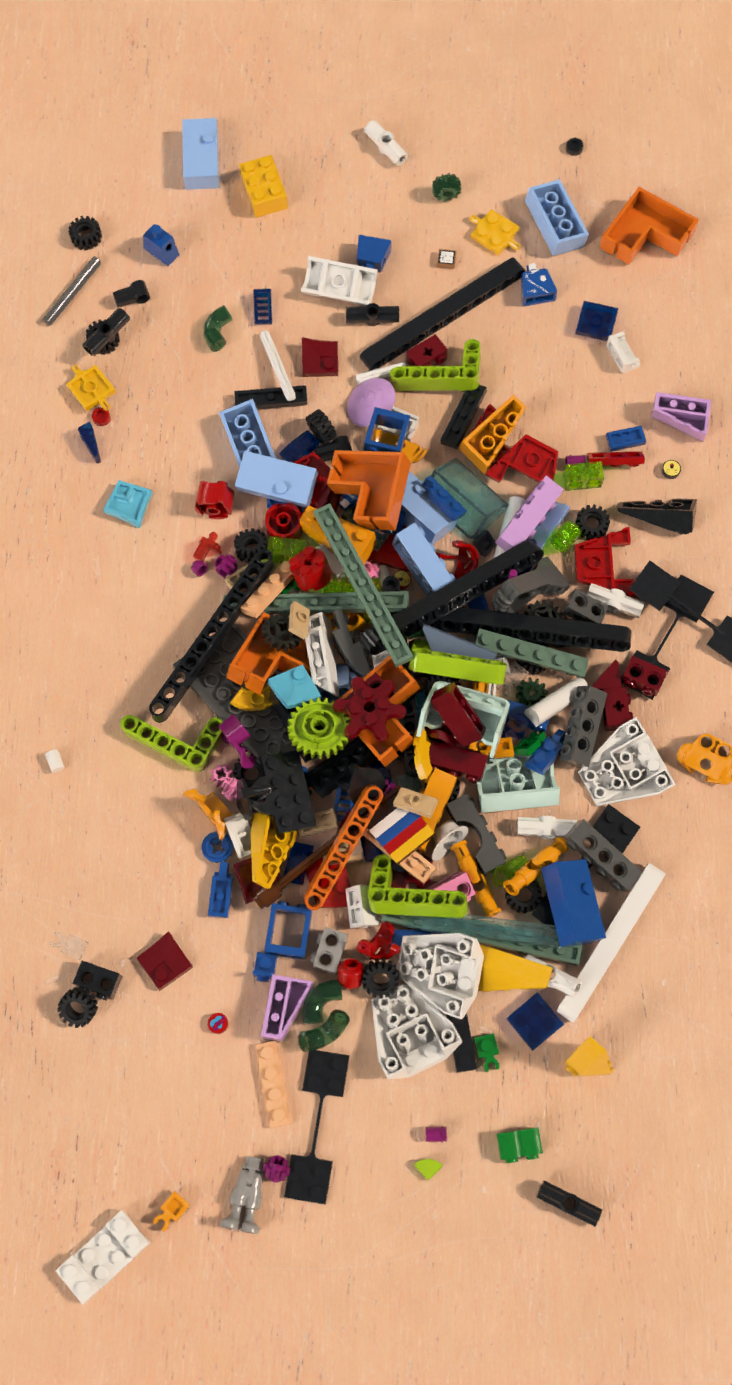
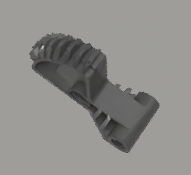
M547 556L542 558L532 571L508 579L495 593L492 599V606L498 612L517 614L536 595L554 594L556 592L560 596L571 587V584Z

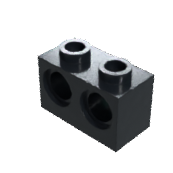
M82 960L73 984L77 986L78 990L82 987L84 988L83 992H86L88 989L91 992L97 993L95 997L107 1001L108 998L114 999L123 976L117 972ZM86 974H92V980L89 983H84L83 977ZM110 980V988L102 990V983Z

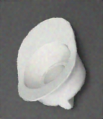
M448 820L435 830L436 835L433 836L436 847L431 855L432 860L438 861L451 850L450 847L464 840L469 829L466 826L459 827L453 820Z

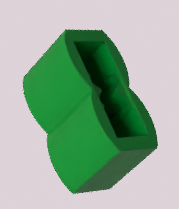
M538 1127L496 1134L500 1159L505 1160L506 1164L518 1162V1157L526 1156L527 1160L538 1159V1154L543 1153Z

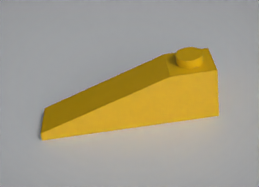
M255 813L250 831L252 881L266 889H270L280 871L279 867L282 861H285L289 848L293 847L297 831L277 835L273 816Z
M480 945L484 959L478 991L491 992L495 990L510 991V989L547 988L553 970L552 967Z
M591 1036L580 1043L564 1062L567 1065L566 1070L573 1076L610 1075L614 1071V1068L611 1067L612 1063L608 1060L607 1050Z

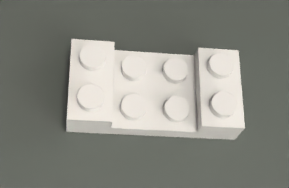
M308 256L307 273L301 292L307 295L323 296L367 306L373 300L378 270Z
M121 1210L77 1253L65 1261L56 1272L83 1305L95 1296L151 1242L139 1231L129 1218L127 1212Z

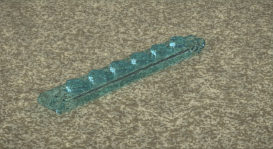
M468 914L462 918L414 916L415 918L422 919V921L414 920L413 925L421 926L422 931L445 934L462 933L476 938L562 948L559 942H554L558 940V935L555 934L557 932L555 925Z

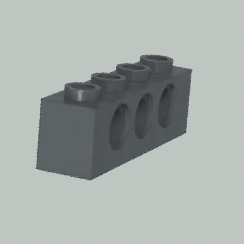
M592 686L577 687L559 760L575 767H589L607 697L606 692Z
M584 819L578 820L563 838L567 841L566 845L573 851L577 850L582 855V860L586 859L587 864H592L601 877L608 878L611 881V886L617 891H629L643 873ZM585 838L590 841L589 849L584 846ZM600 852L605 855L604 862L599 860L598 855ZM615 865L620 869L618 876L613 871Z

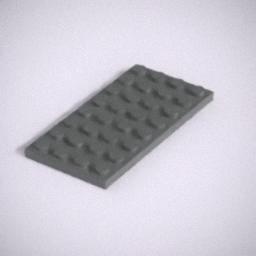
M234 623L190 687L222 722L232 714L237 717L251 735L241 744L251 755H254L260 764L259 758L261 756L294 751L297 748L292 746V740L289 739L288 732L273 706L261 711H246L230 704L241 687L245 688L246 686L244 683L241 686L226 678L231 662L247 639V636ZM203 647V648H200L198 651H199V652H203V651H205L207 648H204V647ZM179 659L177 662L173 664L174 669L177 667L181 659ZM189 663L187 667H193L196 663ZM276 669L272 677L281 673Z

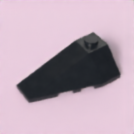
M678 498L672 499L670 503L655 500L650 504H646L645 501L620 502L618 512L664 529L678 532L679 534H689L694 529L697 499Z

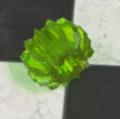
M567 521L555 532L550 543L561 553L566 552L580 537L581 530L575 523Z

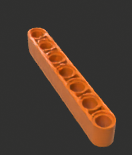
M369 784L363 789L307 888L303 898L307 908L310 910H318L324 904L382 801L383 792L376 785ZM372 789L377 790V797L369 799V791ZM362 807L368 809L364 817L358 815V811ZM351 825L358 826L355 834L348 833V828ZM342 842L348 843V848L344 852L338 850V846ZM332 860L338 861V866L335 869L328 868V864ZM321 878L328 879V884L324 887L318 885ZM312 895L318 896V901L315 904L308 903Z

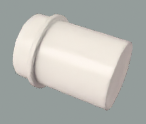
M57 749L45 754L52 773L59 772L65 768L60 756L61 754Z

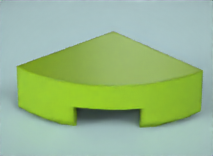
M423 1159L414 1164L427 1180H430L443 1167L440 1162L433 1159Z

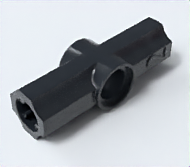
M370 303L366 307H346V324L366 323L369 326H376L379 323L399 322V306H379L376 303Z
M117 308L107 320L99 322L97 330L82 344L87 353L95 356L106 344L112 343L116 338V334L130 320L129 315L122 308Z
M543 1180L536 1197L596 1227L603 1210ZM567 1197H571L575 1202L571 1210L566 1209L564 1206V1200Z

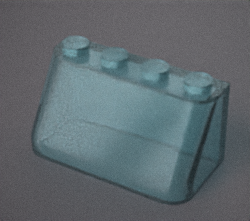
M457 458L435 468L431 477L437 480V483L446 489L467 510L466 514L457 520L455 527L469 539H475L483 530H486L509 506L504 499Z

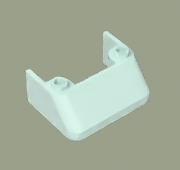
M437 681L433 684L421 710L416 736H421L425 726L430 729L442 727V717L438 711L433 709L431 698L434 691L451 683ZM457 685L486 727L481 741L488 746H492L489 757L494 758L509 711V701L498 696Z

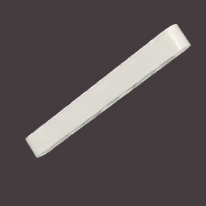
M651 863L647 864L642 875L605 932L606 938L599 941L576 978L582 981L581 990L578 995L573 998L566 994L556 1010L557 1013L572 1023L575 1022L666 875L665 872Z

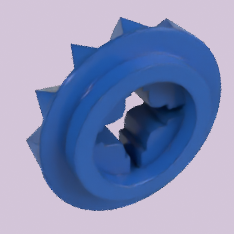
M217 831L212 832L202 842V853L211 862L219 863L226 861L232 854L233 842L227 834L220 840ZM211 843L213 845H218L219 843H222L221 848L224 850V852L218 850L214 853L215 849L211 845Z

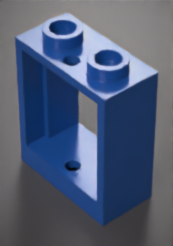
M375 407L364 441L363 451L402 452L409 428L410 415ZM376 424L401 430L397 447L371 440Z
M277 901V904L272 903L264 952L281 957L305 960L312 910L304 904H297V907L289 906V903ZM277 911L306 915L301 948L272 944Z

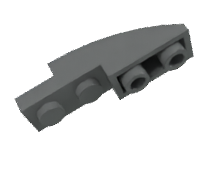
M342 609L335 610L333 618L337 629L333 630L331 635L334 644L347 666L358 677L364 678L373 670L371 665L368 666L366 660L368 658L367 650L365 647H362L360 642L353 644L355 638L353 632H349L347 614H343Z

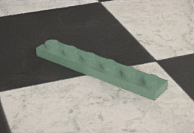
M480 628L477 630L474 643L495 651L500 656L584 678L586 675L589 659Z

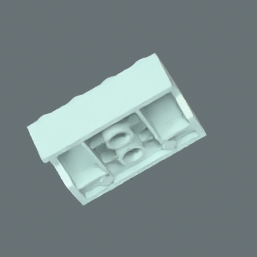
M514 752V757H488L482 782L476 783L481 813L559 805L560 787H557L554 763L544 775H541L526 768V762L531 756L516 755Z

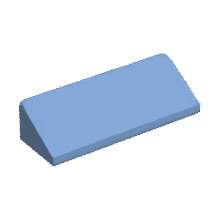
M555 502L554 508L550 512L547 511L544 515L546 519L543 523L535 527L536 532L531 540L542 550L568 514L570 506Z

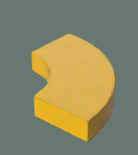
M268 684L261 695L241 687L230 704L246 711L268 709L270 706H273L269 700L271 687Z
M425 728L420 737L416 736V730L413 738V746H416L414 749V762L420 780L427 779L433 770L429 757L431 742Z

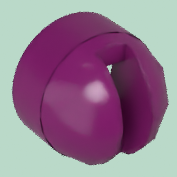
M201 560L194 561L192 563L193 566H191L192 572L198 577L204 575L208 569L207 564Z

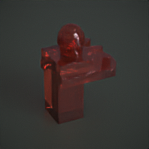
M211 532L208 538L204 536L201 538L193 555L196 560L204 562L209 550L219 555L222 554L221 546L215 542L218 537L216 532Z

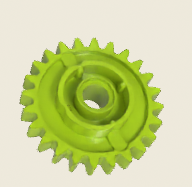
M319 697L316 702L310 698L309 704L303 701L302 708L296 706L297 713L291 712L293 719H288L290 726L287 727L288 732H290L288 734L289 739L292 740V746L298 745L297 752L304 750V756L310 753L311 759L315 755L322 759V755L325 754L327 758H330L331 752L337 755V749L343 750V744H348L344 729L350 723V717H346L347 714L336 713L333 710L334 701L328 703V698L324 702H321ZM317 726L324 727L323 730H316L315 728Z

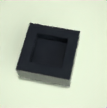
M483 530L472 541L479 554L484 557L497 545L494 543L495 540L488 530Z

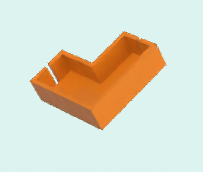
M638 187L603 234L600 249L612 256L614 253L617 254L616 258L630 265L648 240L678 257L686 243L695 233L699 219L647 190Z
M335 450L331 464L334 469H330L327 485L334 494L359 495L353 517L358 526L369 530H377L378 527L380 530L396 531L411 462L404 452Z
M265 612L262 613L234 657L226 677L241 686L243 683L246 684L245 688L259 695L264 691L268 684V679L272 678L276 669L286 672L303 664L312 679L305 639H302L300 645L295 646L293 651L288 648L287 652H284L283 649L277 652L276 647L270 649L271 644L264 643L265 638H261V628L265 619L269 620L270 617Z
M390 655L363 678L366 681L376 672L383 681L386 679L391 680L395 685L394 695L389 699L392 704L402 705L420 689L416 680L402 665L395 667ZM351 688L339 699L347 700L346 697L353 692V689ZM391 718L386 722L389 738L384 742L377 741L373 732L368 729L362 730L358 735L385 767L399 756L397 754L399 750L403 753L413 744L414 740L396 718Z

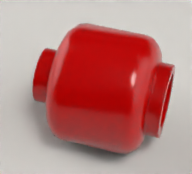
M354 958L342 961L338 966L337 981L339 985L349 990L361 986L364 966Z

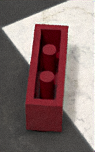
M454 682L434 691L431 705L435 711H438L443 723L449 727L454 739L462 747L483 738L486 727Z
M433 740L430 741L429 757L433 769L431 772L437 768L457 778H465L470 783L482 782L488 755Z

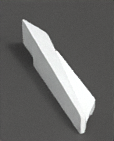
M320 612L309 616L308 636L305 638L312 681L316 686L338 697L339 688L334 643L331 636L332 624L331 620Z

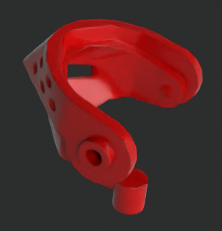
M452 541V547L459 548L458 555L435 552L438 558L457 559V568L455 572H452L455 579L462 577L478 566L479 555L477 550L472 545L463 541ZM468 561H471L470 564H469V565L467 566V568L465 569L464 567H465V565L467 564V562H468Z
M389 922L381 924L378 932L370 942L366 939L358 942L356 951L369 960H375L376 958H379V960L385 958L387 960L395 954H399L401 947L395 943L390 946V952L386 953L392 941V935L395 932L393 925ZM379 947H382V948L380 949V951H379L377 954H375V953L377 952L378 948H379Z

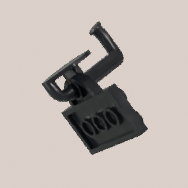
M357 737L343 747V750H339L337 755L333 754L304 775L306 783L321 798L331 794L332 791L339 787L347 790V794L354 804L367 785H376L381 790L385 787V779L382 773L370 765L377 761L378 758L360 737ZM370 790L368 798L374 799V796L378 794L377 790Z
M297 750L261 756L259 760L263 777L257 779L249 788H247L244 779H240L237 782V807L245 820L252 818L253 807L260 814L273 816L277 835L317 826L300 755Z

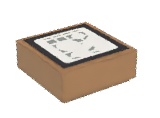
M439 249L437 267L454 269L456 251Z

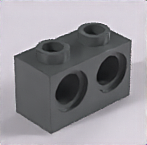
M575 589L568 595L561 614L571 620L602 623L608 606L604 605L600 600L588 596L584 591Z

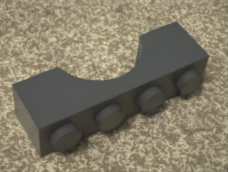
M465 794L448 803L446 810L457 825L468 826L478 834L481 848L475 855L478 868L485 877L504 867L507 857L502 848L498 849L494 833L488 831L485 817L483 814L479 815L476 810L478 808L476 801L473 797L470 798L468 794Z

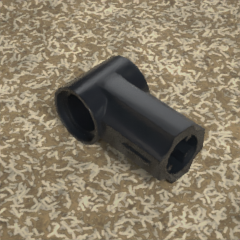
M136 280L131 283L130 287L112 292L117 307L134 302L143 304L150 299V294L143 280Z
M339 436L333 442L315 447L316 454L324 462L333 459L335 450L353 451L348 436Z

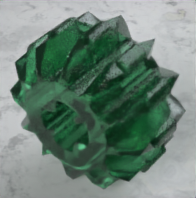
M442 174L440 177L436 176V180L432 181L433 195L438 201H452V198H457L461 193V181L455 174Z
M530 677L528 678V683L522 680L521 686H517L516 690L518 692L515 694V697L519 699L518 703L532 706L548 695V690L544 689L545 683L539 685V679L533 682Z

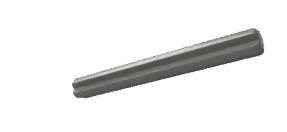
M92 257L43 317L44 323L49 326L54 323L101 265L99 258Z

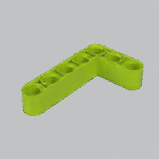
M469 339L465 342L463 366H397L390 371L391 384L397 391L475 390L479 386L480 342L476 339Z
M413 641L411 653L414 659L409 661V670L491 684H504L507 663L432 651L428 641Z
M133 715L124 716L120 722L121 728L128 737L195 772H201L206 768L222 741L223 734L221 729L216 732L212 731L213 726L222 723L220 718L213 717L207 722L192 747ZM129 723H135L132 729H126V726ZM145 732H152L148 738L142 737ZM167 740L168 744L166 746H159L161 741ZM206 741L211 742L210 747H208V748H203V747H202V744H203L204 742H206ZM179 749L185 750L184 754L180 756L175 753ZM195 758L202 759L199 764H192Z
M382 854L374 858L368 889L369 905L373 913L462 918L467 915L468 904L465 893L446 890L391 888L393 869L390 857Z

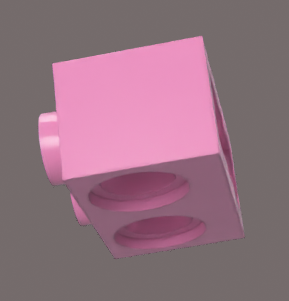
M458 871L426 888V890L457 891L458 885L462 884V892L467 896V902L471 900V896L476 894L467 873Z

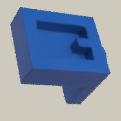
M257 952L255 969L252 974L257 978V981L269 982V979L272 980V975H275L277 955Z

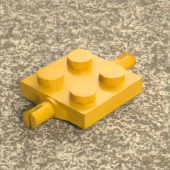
M493 209L482 219L474 214L469 218V221L477 225L471 233V238L498 256L508 246L516 251L520 249L521 244L513 240L519 231V226Z
M77 364L72 366L71 369L76 376L66 383L67 388L86 411L99 404L105 411H108L107 408L110 409L111 406L106 399L116 393L113 385L96 364L83 371Z

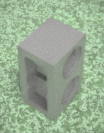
M326 927L323 932H319L316 942L319 944L317 951H313L310 961L313 963V969L337 976L338 966L342 960L348 934ZM329 937L337 939V943L334 946L326 944V940ZM323 956H329L331 963L326 966L322 965L320 959Z

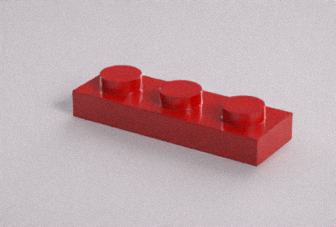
M642 451L587 453L589 466L600 468L603 465H610L611 467H620L621 465L637 467L645 462Z

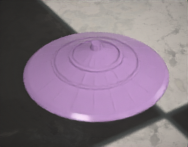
M371 378L360 383L352 391L348 399L347 414L349 419L358 426L368 427L375 407L391 411L395 402V390L392 384L383 378Z

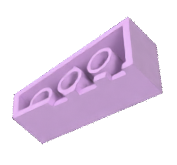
M545 476L494 543L504 551H507L527 538L531 539L536 532L535 527L543 523L546 519L544 515L547 511L550 512L554 508L556 499L564 489L548 476Z

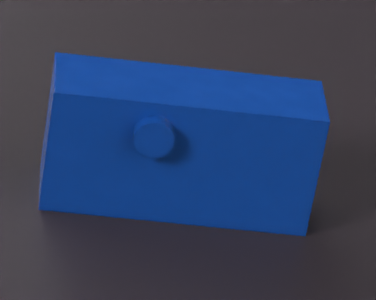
M587 860L560 861L541 868L560 947L591 944L605 939L606 935Z

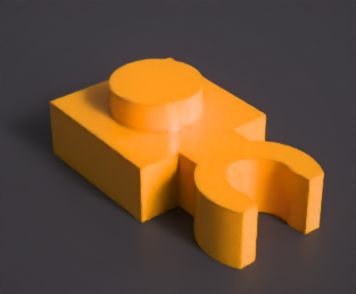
M512 737L500 738L494 758L514 757ZM480 742V753L489 757L492 746Z
M174 1191L160 1207L164 1211L163 1215L155 1217L153 1223L157 1224L160 1219H163L165 1226L161 1230L164 1232L169 1228L170 1220L173 1219L177 1222L191 1205Z

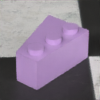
M657 392L653 401L651 417L703 442L707 435L711 400Z
M272 975L261 1033L263 1039L284 1041L314 986L313 981Z

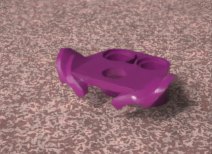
M232 714L218 726L223 732L222 740L234 746L239 752L241 767L251 768L256 764L254 755L248 757L245 754L248 750L241 745L251 735L237 717Z

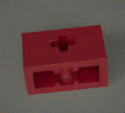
M434 334L406 352V362L409 366L441 365L447 359L448 349L438 336Z
M626 687L602 690L607 693L603 709L605 731H616L619 726L633 719V713L629 712L628 706L631 704L630 693H627Z

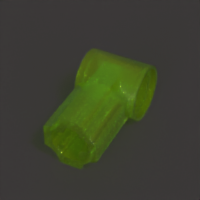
M521 854L506 864L495 868L491 878L492 883L497 887H504V881L510 880L515 876V872L528 862L527 858ZM497 873L505 874L506 880L498 879Z

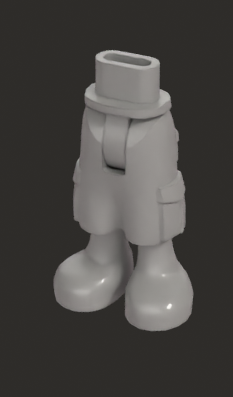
M246 1157L245 1165H242L236 1185L231 1191L229 1203L233 1205L232 1211L227 1218L221 1220V1227L238 1230L241 1210L245 1206L246 1211L240 1231L259 1234L260 1227L255 1223L254 1213L255 1210L261 1207L263 1169L261 1167L263 1159Z

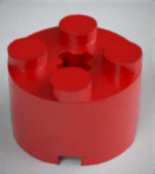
M201 481L197 491L195 511L202 516L203 513L208 514L211 519H226L228 514L230 516L232 514L235 493L228 487V483L225 481H217V483Z
M287 502L286 504L276 503L267 510L265 516L266 531L268 537L274 543L286 547L301 537L303 531L299 521L302 517L300 510L295 505Z
M308 546L289 560L291 573L298 588L302 591L309 592L308 589L317 591L324 588L330 582L332 570L323 551Z

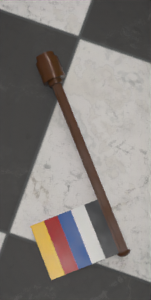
M394 786L395 788L382 798L366 828L398 865L436 834L420 815L394 807L393 802L400 790L399 786ZM368 809L364 813H362L360 817H364L367 814ZM351 825L348 828V833L352 834L358 829V826ZM338 833L277 882L274 881L270 889L261 887L255 891V895L252 898L261 909L264 907L268 908L282 896L280 892L283 891L282 889L328 853Z

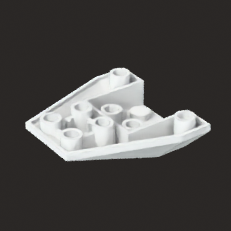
M637 717L619 726L591 757L589 767H582L578 771L596 806L659 795L676 785Z
M462 933L408 935L402 938L397 970H399L400 979L440 1011L463 1019L477 996L484 955L478 939Z
M407 983L399 986L397 990L395 989L393 995L390 993V997L386 998L383 995V999H379V996L372 999L378 1060L387 1079L410 1078L446 1060L462 1043L453 1023Z

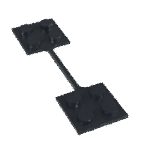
M649 560L629 590L658 611L669 600L677 603L713 629L714 634L706 645L732 662V618L727 615L719 626L712 624L674 597L673 593L680 584V581Z
M680 575L678 578L680 584L673 593L674 597L701 615L714 592ZM672 600L667 601L664 606L675 611L676 618L655 655L647 656L638 650L634 654L635 657L668 672L670 668L657 660V655L680 617H686L696 623L699 620ZM630 671L633 677L639 676L638 672ZM648 679L651 685L657 684L655 679ZM631 688L651 700H653L654 695H645L644 693H642V690L638 688Z
M608 804L593 825V828L623 854L640 829V826ZM546 893L531 915L557 933Z
M309 1049L302 1091L317 1093L320 1096L312 1151L309 1156L291 1154L290 1172L287 1178L284 1198L326 1205L333 1161L318 1159L315 1156L323 1099L328 1095L343 1097L350 1055Z

